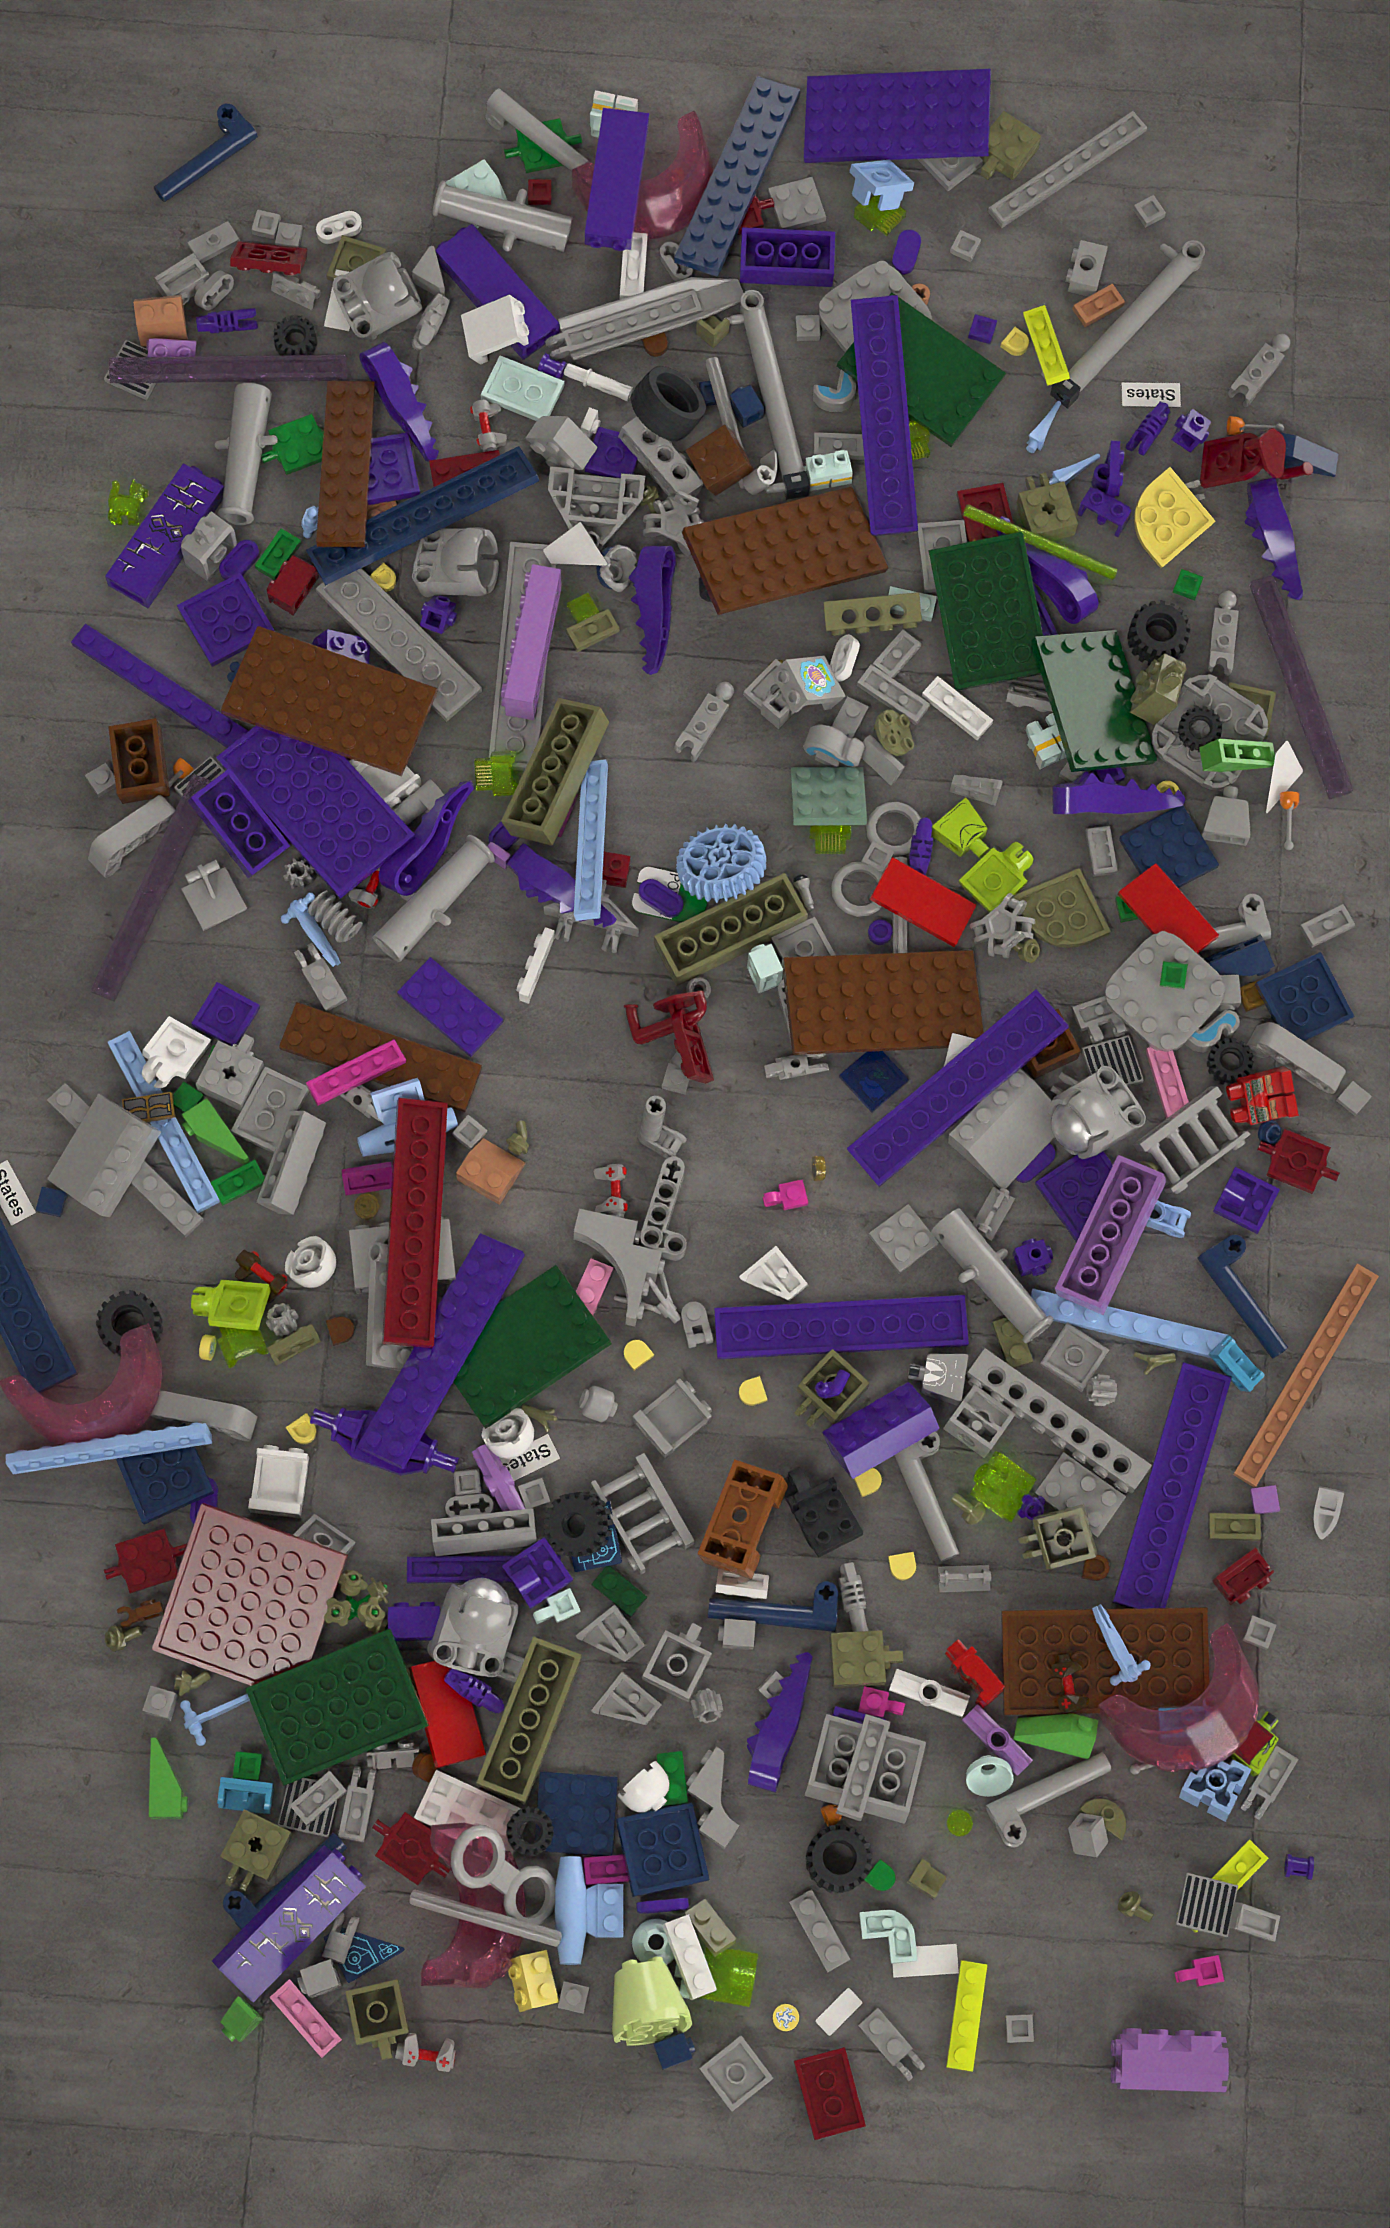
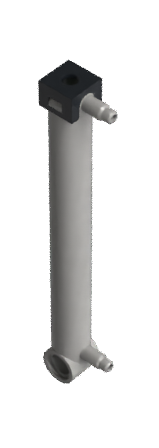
M1196 240L1186 242L1180 253L1165 243L1160 246V250L1172 261L1068 371L1070 379L1052 384L1050 395L1054 399L1060 401L1067 409L1078 399L1079 393L1190 274L1201 267L1205 255V248L1201 242ZM1188 255H1194L1196 258H1191Z
M748 290L740 298V314L726 318L730 320L731 325L741 323L745 325L775 451L777 452L783 481L771 484L765 491L767 494L784 492L786 500L809 496L810 484L807 472L804 471L763 306V296L759 291ZM748 304H754V305H756V307L751 308V307H748L747 305H748Z

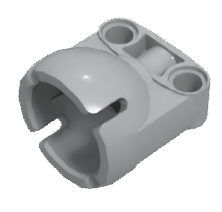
M394 252L383 253L353 271L337 276L333 281L332 287L336 299L355 335L365 341H373L379 334L417 315L422 310L419 294L405 268L397 269L401 266V262ZM345 282H349V290L343 293L341 290L342 285ZM365 324H370L369 332L362 334V327Z
M469 527L465 529H440L422 538L412 573V579L421 595L432 597L433 595L484 596L489 594L494 589L497 581L499 562L497 559H483L482 554L494 555L498 553L494 535L485 528Z

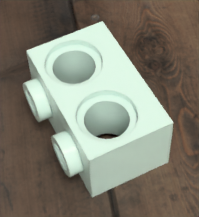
M761 944L752 948L748 954L747 969L758 993H762L779 985L782 981L783 968L772 944L767 946Z

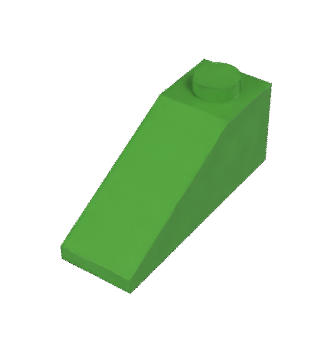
M1217 739L1199 747L1203 771L1227 772L1274 766L1275 754L1273 743Z
M207 1098L182 1114L185 1121L182 1126L189 1136L194 1134L201 1143L243 1165L250 1162L244 1150Z
M1074 1713L1017 1718L1013 1740L1089 1759L1096 1740L1099 1720Z
M151 1738L149 1817L151 1819H183V1813L188 1812V1797H184V1792L160 1741L157 1738Z
M238 1996L221 2020L224 2026L221 2031L232 2042L235 2039L242 2042L264 2018L245 1999Z

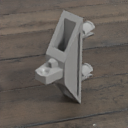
M603 879L601 904L617 919L610 926L603 928V923L595 926L593 919L581 922L576 921L574 911L561 914L560 904L556 902L544 906L545 915L559 918L554 934L555 939L559 940L562 931L565 930L564 942H568L573 922L607 930L601 947L605 952L612 941V953H616L621 933L639 937V929L609 899L610 895L605 894L607 880Z

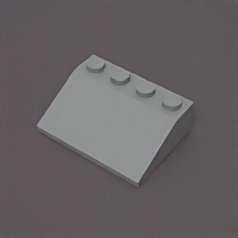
M1019 1069L983 1099L949 1134L948 1144L998 1188L1006 1189L1055 1138L1050 1125L1052 1116L1048 1114V1107L1052 1100L1034 1080Z
M98 1094L49 1175L48 1180L97 1214L110 1218L161 1131L101 1094Z
M826 1714L804 1796L835 1805L839 1804L862 1724ZM887 1732L864 1813L905 1824L911 1808L926 1745L925 1741Z

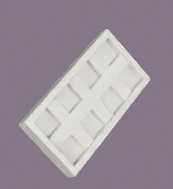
M436 1770L414 1818L455 1838H458L463 1831L472 1826L486 1825L493 1828L503 1840L505 1860L509 1862L514 1849H512L507 1839V1823L511 1819L510 1817L521 1808ZM527 1822L524 1823V1824L521 1826V1828H520V1836L522 1835V1832H523V1830H524V1828H525ZM481 1836L470 1841V1845L493 1855L491 1842L486 1837Z

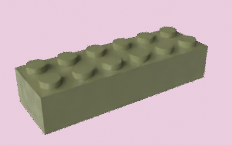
M558 698L501 820L511 836L553 846L609 724L601 707Z
M783 873L754 887L753 890L746 891V895L740 894L737 896V899L733 897L727 900V902L725 901L655 935L654 946L673 982L678 986L750 951L758 945L771 941V937L806 921L808 914L786 873Z
M533 1636L476 1783L478 1787L526 1805L581 1663V1654Z

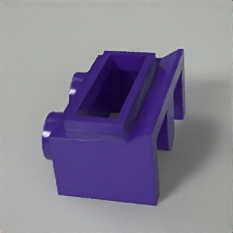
M1090 487L1080 503L1077 515L1082 517L1088 508L1098 514L1096 521L1099 525L1105 524L1107 520L1118 525L1114 536L1119 537L1130 520L1129 517L1132 510L1129 509V506L1099 489Z

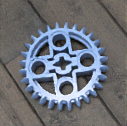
M727 824L723 828H719L716 825L715 829L712 830L706 827V832L701 833L698 831L697 837L690 836V842H684V848L679 849V855L676 857V869L679 880L685 891H689L691 896L696 895L698 900L705 897L706 901L709 902L714 898L715 902L718 903L719 899L722 898L726 902L728 897L734 896L737 899V895L740 893L746 895V889L753 890V884H760L759 878L764 877V870H766L767 861L762 842L757 835L753 834L752 830L746 832L744 826L738 829L736 824L731 828H728Z

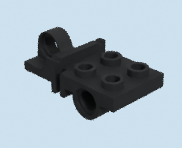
M800 1467L788 1472V1477L784 1478L788 1484L784 1498L792 1514L795 1515L796 1521L801 1526L807 1543L815 1551L818 1558L863 1535V1530L840 1490H837V1483L834 1477L810 1488L809 1482Z

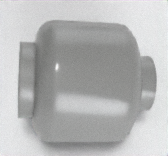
M591 1386L582 1392L578 1407L581 1408L583 1416L604 1422L609 1416L613 1417L615 1415L618 1403L614 1402L613 1392L597 1386Z

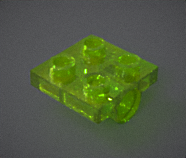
M995 1451L990 1461L981 1465L975 1472L973 1480L976 1484L970 1495L1002 1519L1012 1523L1022 1506V1497L1029 1494L1037 1479L1002 1453Z
M706 1947L704 1957L717 1990L701 1996L699 1999L750 2007L758 1954L726 1949L714 1957Z

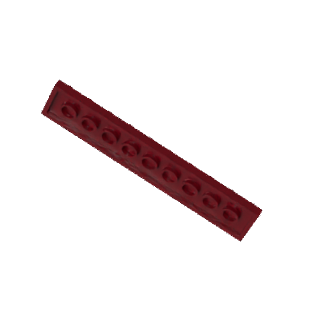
M407 1098L397 1099L382 1344L423 1348L434 1347L448 1103Z

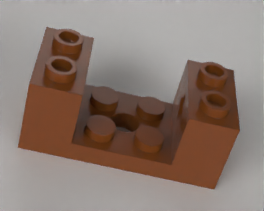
M734 1459L698 1551V1556L705 1564L752 1580L761 1557L756 1550L771 1508H780L788 1487L782 1475ZM738 1510L747 1511V1517L742 1522L734 1520V1514Z

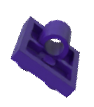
M1120 441L1110 442L1105 464H1100L1095 468L1091 481L1093 488H1097L1113 498L1115 496L1119 497L1120 486L1123 484V472L1120 471L1124 461V450H1120ZM1099 475H1105L1107 480L1099 478Z
M1235 1167L1213 1212L1258 1234L1280 1189Z
M545 1537L502 1565L503 1570L530 1610L573 1581V1578Z

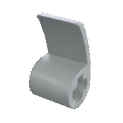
M772 450L760 459L761 466L744 478V487L750 494L757 495L774 482L777 472L776 451Z

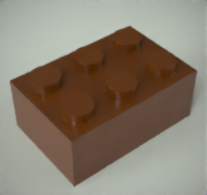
M157 719L108 726L116 792L122 804L150 800L159 795L163 797L170 796L162 728Z

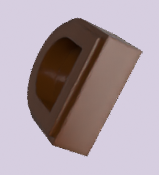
M664 332L641 339L645 351L650 356H661L667 350L668 341Z
M341 1316L326 1320L333 1346L348 1342L353 1337L354 1325L347 1317Z
M1098 1554L1095 1558L1084 1560L1081 1578L1092 1581L1104 1579L1110 1569L1108 1560Z
M422 1752L414 1759L412 1771L417 1778L430 1783L437 1768L435 1769L432 1754Z

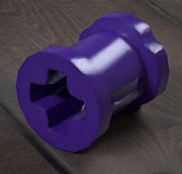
M545 353L539 363L538 371L561 380L567 362L563 361L561 363L550 358L549 354Z
M1286 1854L1284 1876H1304L1308 1880H1312L1314 1857L1299 1858Z

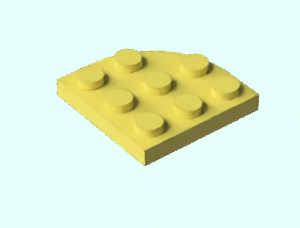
M1171 467L1166 469L1145 488L1138 499L1134 514L1137 537L1143 548L1160 568L1164 567L1216 522Z

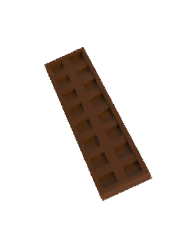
M327 381L316 537L317 547H365L375 381Z
M298 1002L295 1004L279 1045L280 1050L336 1068L385 1043L395 1040L406 1059V1063L371 1081L390 1087L418 1078L424 1099L448 1103V1107L462 1112H466L482 1070V1065Z

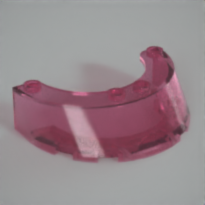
M695 111L682 116L678 120L677 129L680 145L673 163L660 175L641 181L634 233H647L649 239H655L674 234L690 224L713 174L711 157ZM585 163L572 169V188L587 212L595 165L593 163Z
M147 1323L123 1334L120 1340L121 1359L117 1375L111 1385L93 1400L80 1404L54 1402L42 1396L40 1392H37L27 1379L21 1375H13L0 1380V1386L9 1401L38 1434L50 1442L61 1446L68 1442H87L93 1438L106 1439L113 1438L119 1434L132 1435L138 1431L152 1414L158 1401L162 1379V1363L158 1347Z
M1228 1623L1215 1630L1210 1637V1644L1215 1656L1213 1678L1204 1693L1192 1703L1174 1710L1158 1711L1143 1708L1124 1696L1114 1695L1099 1704L1103 1724L1117 1743L1130 1756L1139 1762L1143 1761L1164 1771L1178 1772V1770L1188 1769L1197 1771L1225 1760L1240 1748L1248 1738V1733L1254 1722H1256L1258 1715V1686L1255 1675Z
M465 1822L432 1825L430 1838L432 1849L447 1863L452 1873L451 1851L455 1841L463 1831L476 1825ZM484 1836L471 1840L463 1853V1866L471 1877H478L484 1874L493 1860L491 1842ZM505 1850V1860L518 1869L512 1853ZM455 1877L460 1903L507 1916L504 1907V1894L490 1884L483 1888H469L462 1885ZM521 1884L516 1893V1906L519 1913L525 1917V1895L523 1884ZM459 1919L457 1931L450 1946L440 1956L429 1959L424 1963L421 1971V1986L468 1989L491 1986L492 1982L497 1978H502L512 1966L510 1960L514 1951H519L523 1937Z

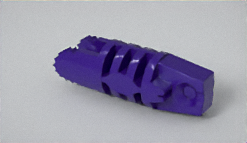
M255 308L207 313L208 315L196 317L198 332L224 333L235 330L258 329L257 321H238L239 319L256 316Z
M1160 401L1152 412L1150 411L1126 444L1127 450L1134 451L1141 441L1138 453L1143 456L1146 454L1168 421L1167 417L1170 409L1167 403Z
M922 817L917 823L915 835H912L909 867L926 875L931 860L934 838H931V826L933 825L930 818Z
M452 1668L449 1669L444 1677V1681L459 1695L478 1707H485L492 1711V1713L499 1714L504 1711L505 1704H503V1699L491 1691L492 1687L469 1673Z

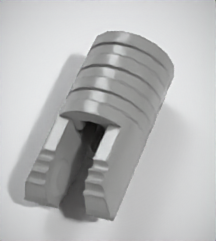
M342 1912L334 1920L322 1954L323 1958L330 1959L339 1964L345 1963L359 1923L358 1917H351L345 1935L341 1934L340 1931L345 1917Z

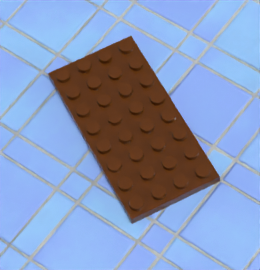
M852 486L684 527L682 530V535L717 615L885 573L889 568L875 536L871 535L870 525Z
M257 626L222 705L221 713L402 777L438 691L436 687Z
M973 950L784 957L781 960L792 1055L949 1048L952 1033L977 1039L984 1033Z
M1208 1608L1105 1609L1136 1664L1147 1660L1151 1665L1149 1670L1141 1672L1136 1681H1122L1116 1686L1110 1683V1678L1118 1675L1121 1668L1117 1661H1115L1105 1641L1101 1628L1096 1622L1093 1609L1001 1611L1003 1685L1005 1686L1003 1689V1714L1158 1712V1708L1210 1707ZM1071 1653L1073 1660H1080L1084 1668L1073 1673L1072 1679L1075 1695L1088 1697V1707L1073 1712L1059 1710L1058 1699L1064 1696L1065 1692L1062 1678L1053 1675L1052 1664H1055V1655Z

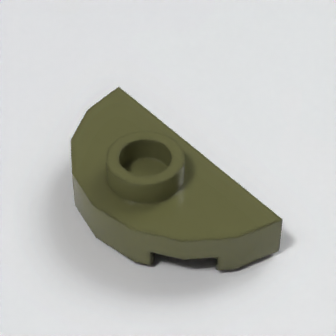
M1094 1799L1086 1802L1079 1809L1084 1814L1102 1816L1106 1831L1122 1841L1126 1832V1819L1123 1811L1116 1803L1107 1799Z

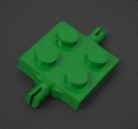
M560 118L542 122L568 145L582 144L580 133L567 136L563 130ZM516 128L517 147L504 149L506 159L519 156L524 164L526 173L564 166Z
M312 414L268 430V434L276 436L278 441L272 445L273 450L261 454L263 464L277 459L282 465L285 474L288 475L322 462L324 431L317 426Z

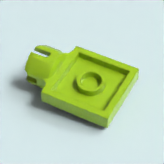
M1018 842L1012 843L1003 852H999L993 847L959 879L958 883L990 913L1002 903L1008 893L1016 895L1028 883L1023 874L1033 864L1034 859L1028 850L1023 853L1022 848L1024 846Z
M221 1280L220 1284L214 1288L198 1286L193 1290V1293L200 1294L192 1295L191 1308L194 1310L193 1314L195 1316L208 1317L209 1326L258 1330L271 1291L269 1284Z

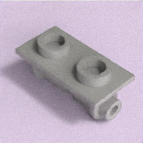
M283 272L273 273L272 292L313 310L314 300L318 299L321 294L317 286H313L305 281L299 284L298 278L292 275H285Z
M995 1187L992 1188L973 1222L978 1232L990 1241L993 1240L1015 1198L1009 1195L1010 1192L1002 1187L1000 1190Z
M989 1565L938 1567L939 1593L990 1591L991 1571H989Z
M413 1740L398 1741V1744L386 1743L367 1751V1756H372L367 1757L368 1767H373V1769L392 1768L391 1759L396 1758L397 1768L412 1767L413 1761L418 1755L414 1753L419 1752V1742L413 1743Z

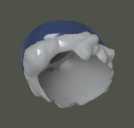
M616 545L608 547L601 552L607 565H596V571L602 586L622 592L631 582L628 578L636 568L635 563L637 559L635 557L636 553L630 548Z

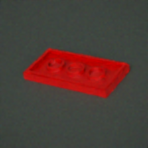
M893 857L887 864L870 897L871 901L952 947L956 946L976 907V904Z
M1156 863L1118 892V896L1152 934H1157L1161 931L1174 934L1197 954L1219 937L1215 929Z
M432 1661L409 1667V1672L429 1726L425 1727V1732L435 1769L484 1757L486 1753L472 1702L459 1695L444 1681V1677L450 1668Z

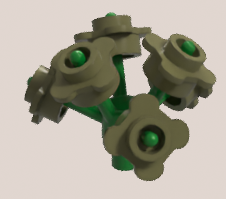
M345 1570L341 1574L338 1583H340L341 1591L346 1594V1600L337 1601L335 1598L327 1600L328 1609L324 1615L325 1622H336L340 1626H345L349 1620L357 1617L361 1622L365 1623L367 1630L373 1632V1635L383 1632L384 1629L388 1628V1619L384 1618L386 1612L381 1610L378 1604L383 1600L386 1604L389 1603L386 1595L389 1594L387 1585L381 1580L376 1582L373 1577L370 1578L372 1583L368 1585L362 1579L363 1575L359 1574L358 1571ZM367 1588L369 1594L358 1602L352 1599V1596L360 1594L361 1589L365 1590Z

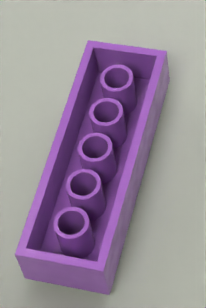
M532 564L531 572H526L525 594L521 595L519 606L521 612L520 616H517L515 623L516 637L515 639L512 638L510 653H512L511 661H507L506 683H503L501 689V706L505 707L506 716L534 720L561 593V569Z
M1117 1156L1055 1287L1058 1296L1104 1315L1164 1188L1166 1179L1163 1173L1123 1156Z

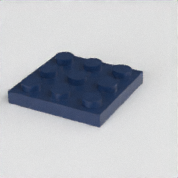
M1184 806L1176 807L1119 837V841L1140 875L1156 863L1178 888L1213 871L1219 866V863Z
M1321 952L1255 983L1274 1023L1283 1027L1302 1041H1307L1355 1017Z
M183 1423V1424H181V1425H179V1426H177V1427H183V1426H186V1424ZM195 1446L116 1458L141 1522L144 1525L214 1494Z
M540 1772L537 1808L542 1812L544 1811L551 1819L554 1832L552 1842L544 1852L612 1856L618 1777ZM537 1824L535 1831V1840H537L540 1836V1828Z
M693 1803L616 1819L632 1897L710 1880Z

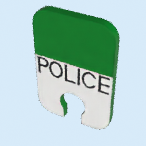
M645 867L640 871L637 880L638 884L647 879L659 881L681 896L683 910L677 917H665L642 902L639 894L634 893L632 907L637 913L682 923L706 910L707 901L705 897L698 900L696 895L691 896L689 891H685L679 880L678 873L653 867Z

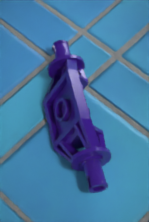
M317 1408L313 1411L314 1416H311L310 1424L331 1430V1441H336L356 1461L400 1476L419 1472L427 1474L432 1466L454 1473L456 1465H458L459 1457L439 1452L437 1448L439 1440H432L424 1433L404 1469H401L358 1448L359 1442L377 1412L371 1410L347 1411L346 1408H341L339 1414L335 1416ZM342 1433L352 1438V1442L339 1434ZM410 1459L425 1461V1464L414 1463L409 1461Z

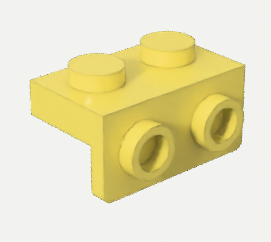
M547 1950L521 1955L508 1960V1974L512 1979L515 1991L514 2000L518 2005L519 2012L559 2002Z

